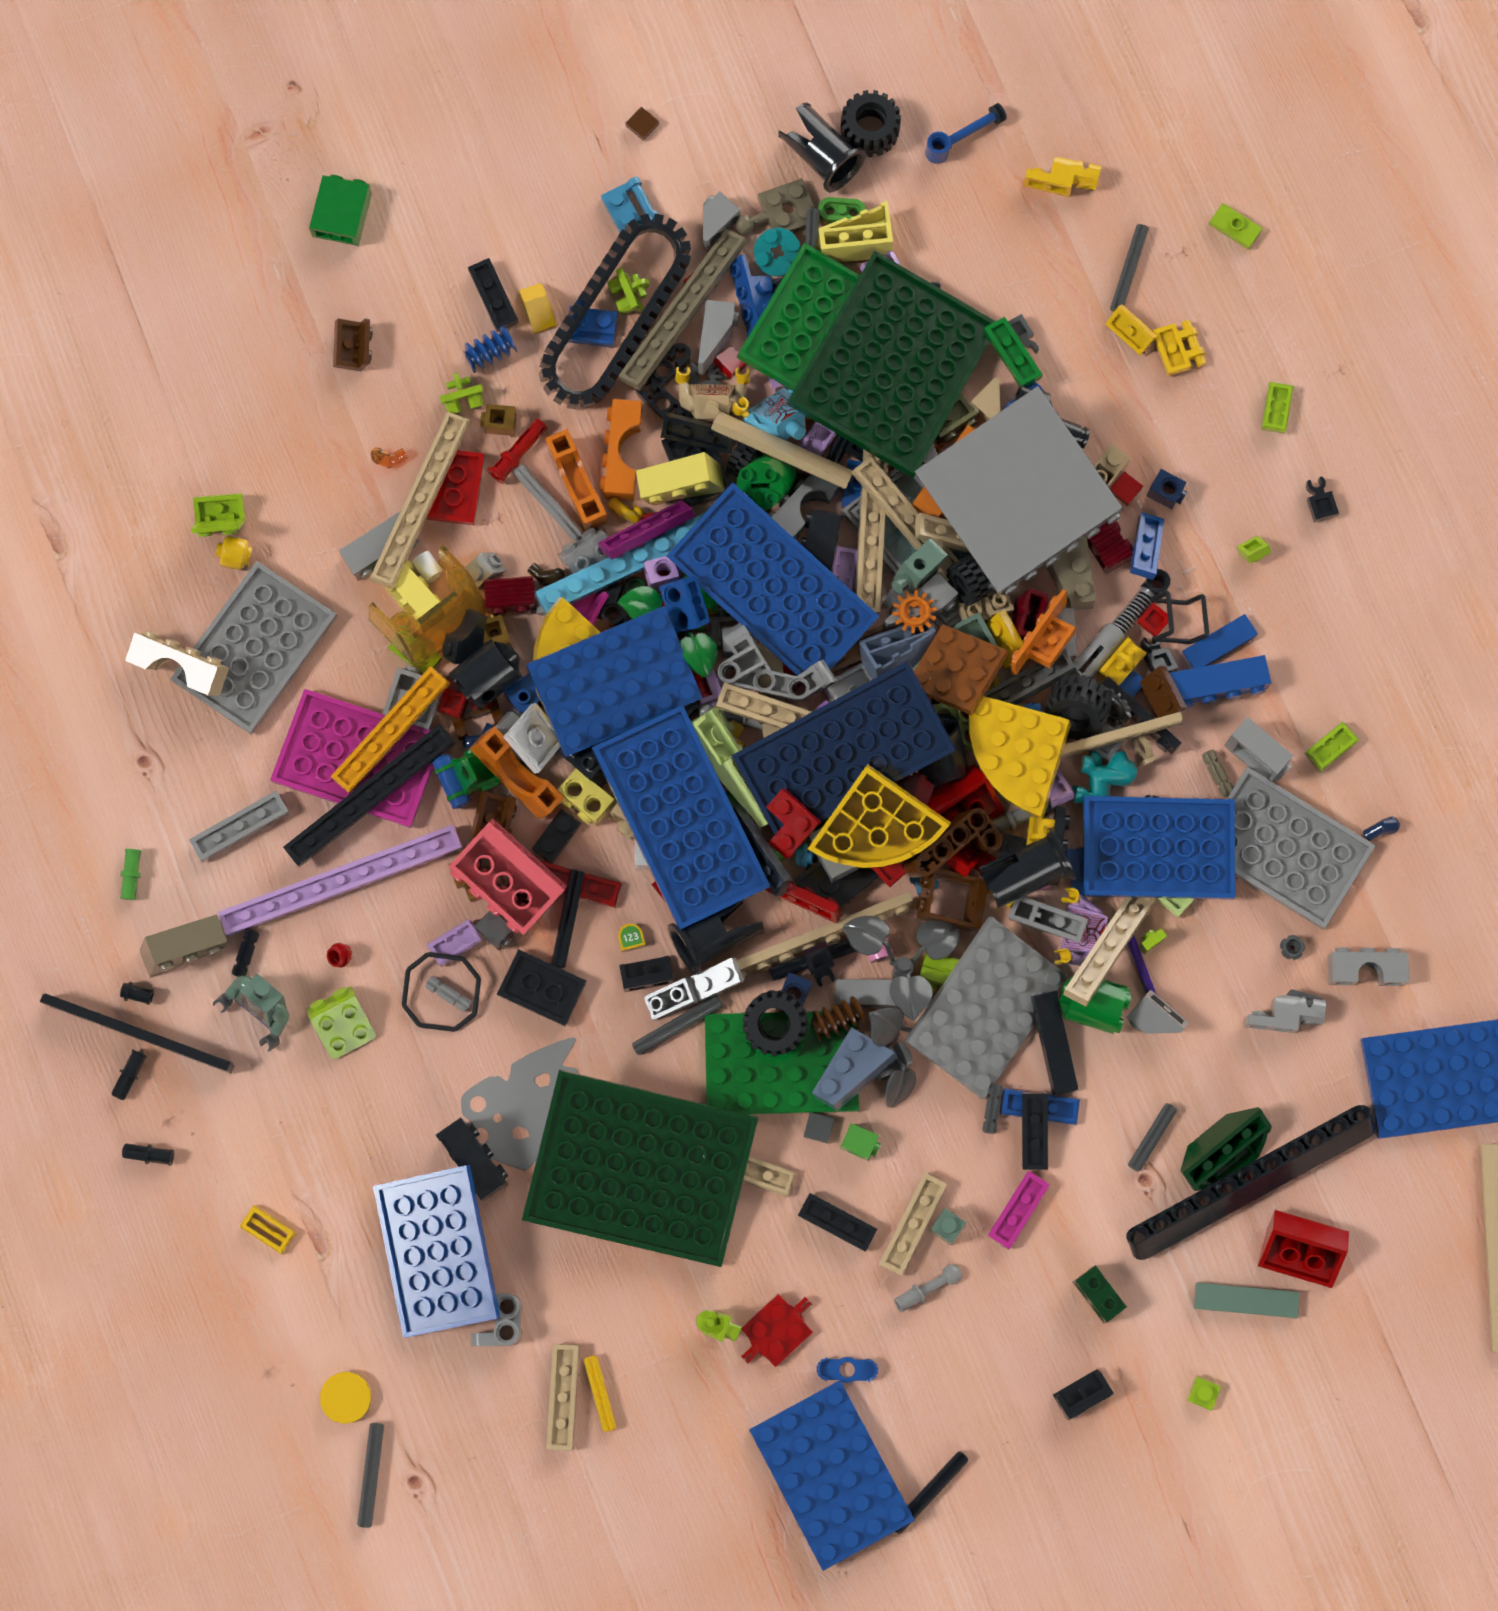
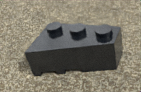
M813 509L812 514L807 513L804 528L809 529L807 538L802 537L801 545L831 571L843 515Z
M460 1117L437 1133L436 1137L442 1142L458 1167L470 1165L475 1193L484 1202L508 1185L505 1180L508 1174L501 1164L497 1166L491 1159L494 1154L487 1143L481 1145L477 1139L480 1133L472 1122L467 1124Z

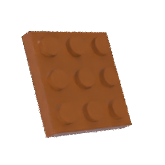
M942 624L914 672L928 698L973 715L1006 660L1008 652L1004 648Z

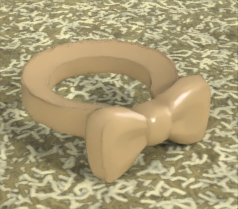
M1144 735L1132 738L1133 746L1142 759L1138 763L1139 767L1150 764L1157 759V756L1153 754L1149 741ZM1138 740H1140V742L1144 746L1146 755L1142 752L1138 744Z

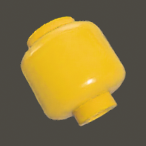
M227 536L224 538L223 543L218 542L215 557H220L219 562L222 567L242 570L245 565L249 566L253 547H249V542L245 539Z

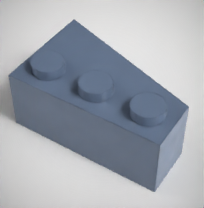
M922 625L924 629L922 633L918 627H915V633L911 634L910 626L905 631L902 630L903 626L858 641L862 664L871 679L873 680L906 661H909L913 668L922 659L936 636L934 627L931 626L929 628Z
M851 1027L812 1094L819 1101L838 1111L858 1094L866 1084L879 1076V1073L888 1065L894 1063L898 1057L892 1050L885 1046H876L871 1038Z

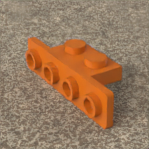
M1062 589L1058 596H1053L1045 614L1042 613L1038 617L1035 629L1026 634L1020 650L1016 649L1013 652L1010 663L1011 673L1014 675L1018 674L1028 658L1050 669L1076 633L1075 626L1057 618L1067 604L1066 590Z

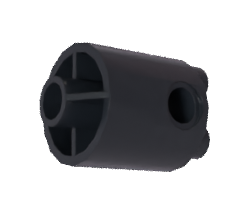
M493 639L486 642L449 673L451 678L462 686L460 689L462 694L469 701L472 699L473 704L480 711L523 677L519 671V661L521 658L509 644L496 642Z
M938 714L956 750L919 770V773L928 777L927 781L932 783L934 787L952 780H961L967 775L966 769L968 765L959 721L954 716L948 714Z

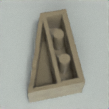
M1086 536L1078 541L1080 545L1069 553L1066 550L1058 555V561L1046 567L1055 581L1058 592L1060 593L1062 589L1067 591L1066 608H1074V611L1093 609L1096 602Z
M216 914L146 936L141 945L140 953L150 978L183 964L195 962L203 956L217 955L222 952L227 940Z

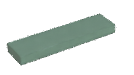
M1195 1283L1194 1309L1298 1318L1299 1292Z

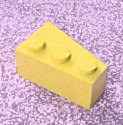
M882 202L879 207L869 211L867 209L860 211L859 215L847 219L845 217L819 228V251L838 263L868 260L874 251L884 256L887 252L893 251L888 202Z
M705 452L636 470L640 497L650 505H660L665 501L725 491L721 464Z
M407 559L394 589L387 587L385 589L418 629L424 632L445 615L442 608L444 603L437 594L433 595L428 589L429 585L421 575L417 577L412 571L414 567Z

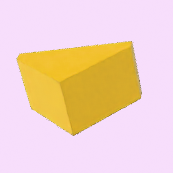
M542 283L520 289L519 293L533 333L537 334L557 327Z

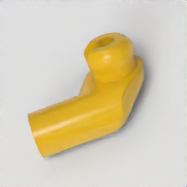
M616 497L612 498L608 503V507L612 511L632 523L639 522L645 514L638 506H635L631 511Z

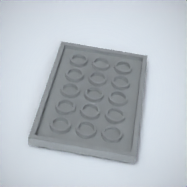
M256 561L193 647V649L201 652L200 656L204 658L211 656L220 659L221 665L229 668L220 696L206 695L187 687L186 674L181 665L170 680L252 735L338 616Z
M1246 767L1227 799H1235V876L1324 930L1376 845L1254 770Z
M988 917L904 1041L976 1096L985 1099L989 1093L990 1085L996 1083L1036 1023L1030 996L1058 990L1068 975L995 918Z

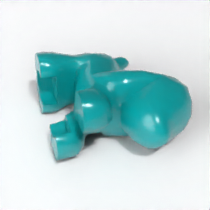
M1090 751L1088 756H1082L1080 772L1089 775V791L1081 786L1073 785L1071 789L1074 793V799L1070 801L1083 803L1084 796H1110L1112 785L1129 786L1137 778L1138 770L1136 765L1127 757L1124 751L1116 752L1107 765H1102L1100 753Z

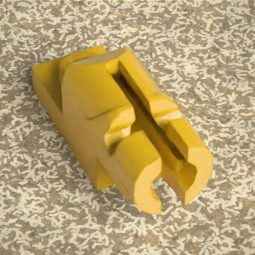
M1054 157L1051 173H1046L1040 168H1027L1023 186L1069 197L1072 185H1076V188L1096 190L1102 166L1090 163L1089 167L1084 169L1083 161Z

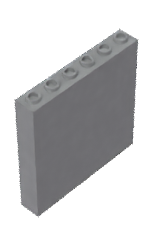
M1038 386L915 471L924 487L999 595L1002 593L1008 595L1016 590L1018 582L1023 579L1029 581L1038 574L1037 569L1043 565L1049 567L1059 560V554L1065 550L1069 553L1080 545L1078 541L1085 536L1088 539L1095 536L1101 531L1099 529L1101 525L1106 522L1109 525L1121 517L1119 513L1123 511L1118 500Z

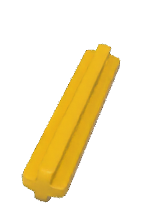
M596 1355L586 1357L584 1364L602 1429L604 1432L615 1430L616 1423L598 1357Z

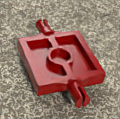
M779 1294L774 1296L741 1327V1330L749 1338L752 1345L741 1355L743 1359L748 1357L744 1361L749 1364L750 1361L760 1354L766 1357L774 1367L780 1364L813 1333L804 1323L801 1315L812 1303L804 1297L793 1307L786 1303Z

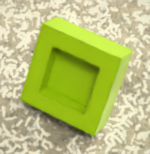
M1258 535L1237 546L1239 555L1250 564L1261 560L1271 553L1269 544Z
M1162 928L1157 932L1151 929L1141 937L1143 942L1139 945L1140 950L1143 954H1146L1161 943L1167 935Z
M1195 1377L1187 1401L1212 1411L1221 1386Z

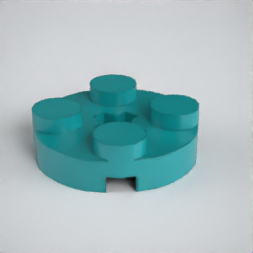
M767 229L755 242V262L766 274L775 277L783 276L787 273L800 251V242L787 229ZM778 245L782 246L781 250L785 252L784 256L774 259L771 249L777 248Z

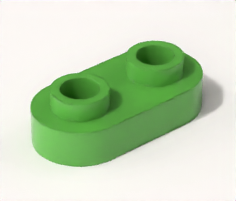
M827 197L819 203V217L825 223H833L845 217L847 219L854 217L849 214L852 211L857 212L859 215L860 211L865 210L866 207L858 199ZM833 210L834 213L832 215H828L826 211Z

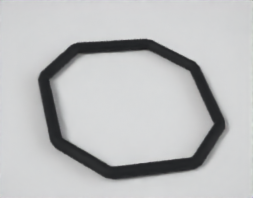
M427 952L408 966L405 971L402 1007L420 1028L450 1032L458 1031L477 1015L481 986L480 975L463 956ZM428 957L462 961L476 979L472 1013L455 1027L421 1023L407 1006L410 971Z

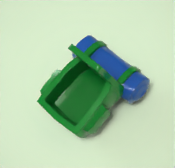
M470 749L465 751L462 757L453 759L451 755L445 754L438 756L432 762L435 769L434 772L442 784L447 796L446 799L450 802L452 809L465 808L471 801L470 795L478 790L488 791L500 785V780Z

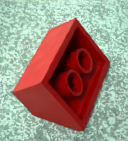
M973 764L966 769V777L961 780H952L945 783L931 794L929 803H927L929 808L949 822L964 810L982 809L991 820L1005 812L990 781ZM971 816V823H972V825H974V817H973V816ZM954 830V832H953V838H954V840L956 841V839H957V833H956V831Z
M1274 1210L1265 1234L1258 1267L1333 1288L1348 1253L1349 1231Z

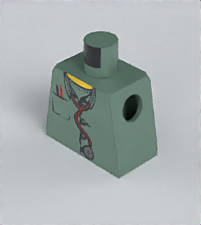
M930 538L903 562L894 576V581L892 582L893 589L899 594L909 591V594L912 595L914 590L921 588L937 573L948 554Z

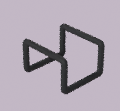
M1164 591L1150 598V601L1153 603L1167 604L1169 631L1155 636L1154 641L1193 644L1209 636L1207 605L1204 594L1188 600L1171 599L1169 591ZM1201 600L1204 634L1192 639L1166 638L1174 633L1172 604L1189 605Z

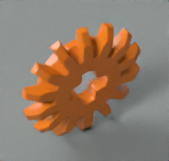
M914 590V596H910L909 591H906L905 599L900 595L897 597L901 604H893V607L897 608L898 612H892V616L900 617L895 623L897 625L903 622V631L910 626L911 634L915 633V627H918L922 633L924 632L922 625L930 628L932 625L928 620L936 619L935 616L930 615L931 612L937 611L936 607L930 608L929 606L934 601L933 599L926 601L925 597L927 594L925 592L922 597H918V590ZM919 607L920 617H909L910 610L908 608Z

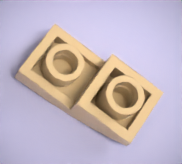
M995 590L987 593V597L971 606H966L965 603H958L957 610L961 620L979 612L984 622L987 623L998 612L1006 610L1007 614L1013 612L1014 607L1009 594L1005 595L1002 593L999 595Z

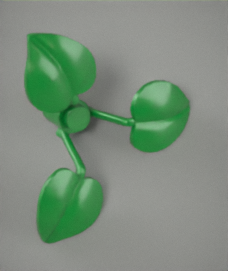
M641 586L624 594L619 599L618 604L634 619L660 608L662 597L653 588ZM700 587L706 609H709L717 602ZM683 631L676 633L677 636H688L680 640V645L684 652L682 655L695 673L706 678L717 659L718 652L715 642L703 633L695 636L692 632Z

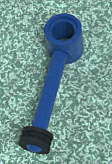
M996 103L989 107L987 115L950 136L940 131L932 133L927 140L926 158L934 164L943 163L947 160L953 144L992 122L1000 124L1007 120V115L1002 105ZM939 145V146H941L943 149H942V150H936V149L933 148V146Z

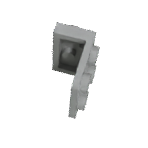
M599 528L588 529L581 535V539L575 543L570 542L562 547V551L557 555L561 562L569 567L572 574L608 558L600 551L598 542L608 538L605 532Z

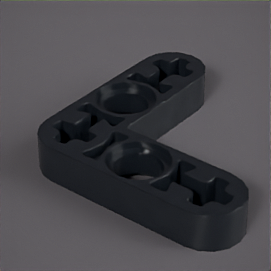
M677 343L670 348L644 384L646 386L651 384V392L655 394L653 399L652 394L647 390L642 392V388L640 391L635 388L637 396L662 420H664L665 413H672L675 407V414L691 418L688 410L682 408L680 403L664 389L676 377V368L672 365L676 358L675 352H685L684 359L679 357L674 362L676 368L679 367V372L691 360L690 348L684 343ZM660 366H666L670 369V373L666 377H660L656 373L657 369ZM662 398L670 402V406L664 410L656 406L657 401Z

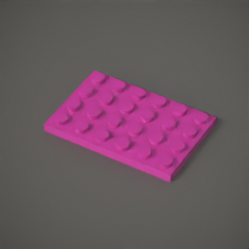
M304 689L270 781L338 804L349 793L330 776L386 715ZM412 725L354 790L431 730ZM431 763L368 814L412 828L434 767Z

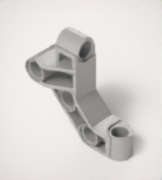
M744 624L723 637L734 654L721 663L718 668V676L724 683L749 691L802 702L827 689L837 681L824 660L813 664L798 676L772 671ZM731 669H736L735 677L727 679V672ZM765 675L770 676L772 679L771 685L767 688L760 687V678ZM798 683L806 685V691L801 696L794 695L793 688Z

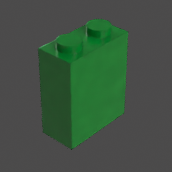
M322 175L309 226L312 237L359 246L372 196L369 184L359 179L350 181L338 175Z

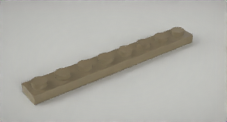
M727 228L724 230L619 374L620 381L639 391L745 247L747 244L745 237Z

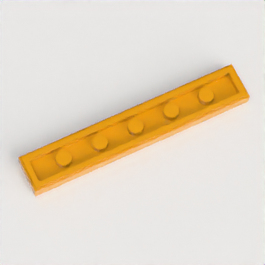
M430 666L330 777L351 794L450 683Z

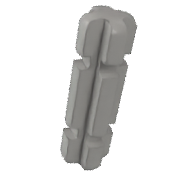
M431 976L425 986L433 993L436 992L439 997L453 1006L456 1005L462 1012H466L471 1006L472 1002L465 996L461 997L459 992L445 983L441 984V981L434 976Z

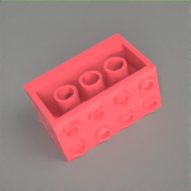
M493 818L448 866L452 870L450 872L451 876L460 883L462 881L466 882L470 886L469 892L478 900L483 898L488 902L487 908L497 917L502 915L508 921L506 925L516 934L520 931L524 935L562 894L567 886ZM481 858H488L491 861V868H489L488 866L483 867L481 865ZM499 875L503 877L505 875L508 876L510 884H502ZM518 892L522 894L524 892L527 893L529 901L519 900Z

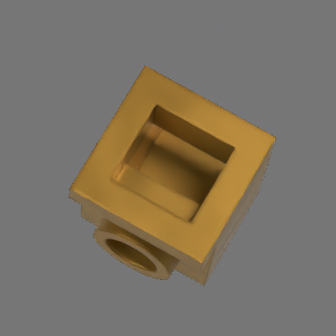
M486 404V411L481 412L480 425L484 427L485 433L515 437L516 407ZM497 420H502L503 424H497L495 422Z
M487 615L484 643L493 639L496 642L511 646L502 615ZM494 631H496V632L499 633L498 636H495V637H491V636H490L491 633L494 632Z

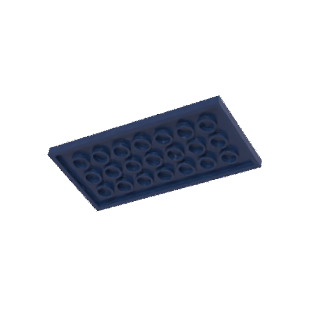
M906 661L738 751L732 757L773 833L776 835L784 824L766 807L783 788L789 791L820 821H823L832 815L867 764L895 783L954 752L956 748L910 662Z

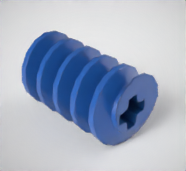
M501 326L499 328L500 335L495 330L491 331V339L486 334L482 335L483 343L477 338L473 339L474 347L468 342L465 343V351L463 352L473 373L476 372V364L484 369L485 360L492 365L493 356L501 361L502 352L508 357L511 356L510 348L517 352L514 342L505 327Z

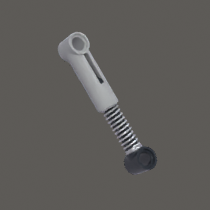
M1157 569V574L1153 579L1159 580L1163 585L1162 588L1153 587L1151 584L1152 580L1145 579L1133 600L1127 603V606L1119 613V616H1116L1113 622L1107 623L1074 661L1077 672L1074 674L1079 677L1085 675L1089 679L1097 674L1126 639L1125 634H1127V631H1130L1129 627H1133L1132 624H1136L1135 621H1138V618L1144 614L1143 611H1146V608H1149V605L1152 604L1150 598L1168 590L1171 579L1166 571ZM1092 657H1094L1095 659L1093 660V662L1087 667V669L1083 673H1081L1080 671L1084 668V666L1089 662V660Z

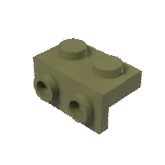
M962 393L935 439L937 445L942 442L949 443L957 437V432L963 428L965 429L967 425L973 427L977 423L979 411L977 409L973 410Z

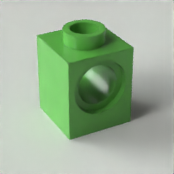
M851 1123L840 1149L868 1161L870 1155L876 1156L881 1143L877 1142L879 1135Z

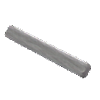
M525 465L518 466L514 470V475L574 541L582 538L581 535L584 531Z

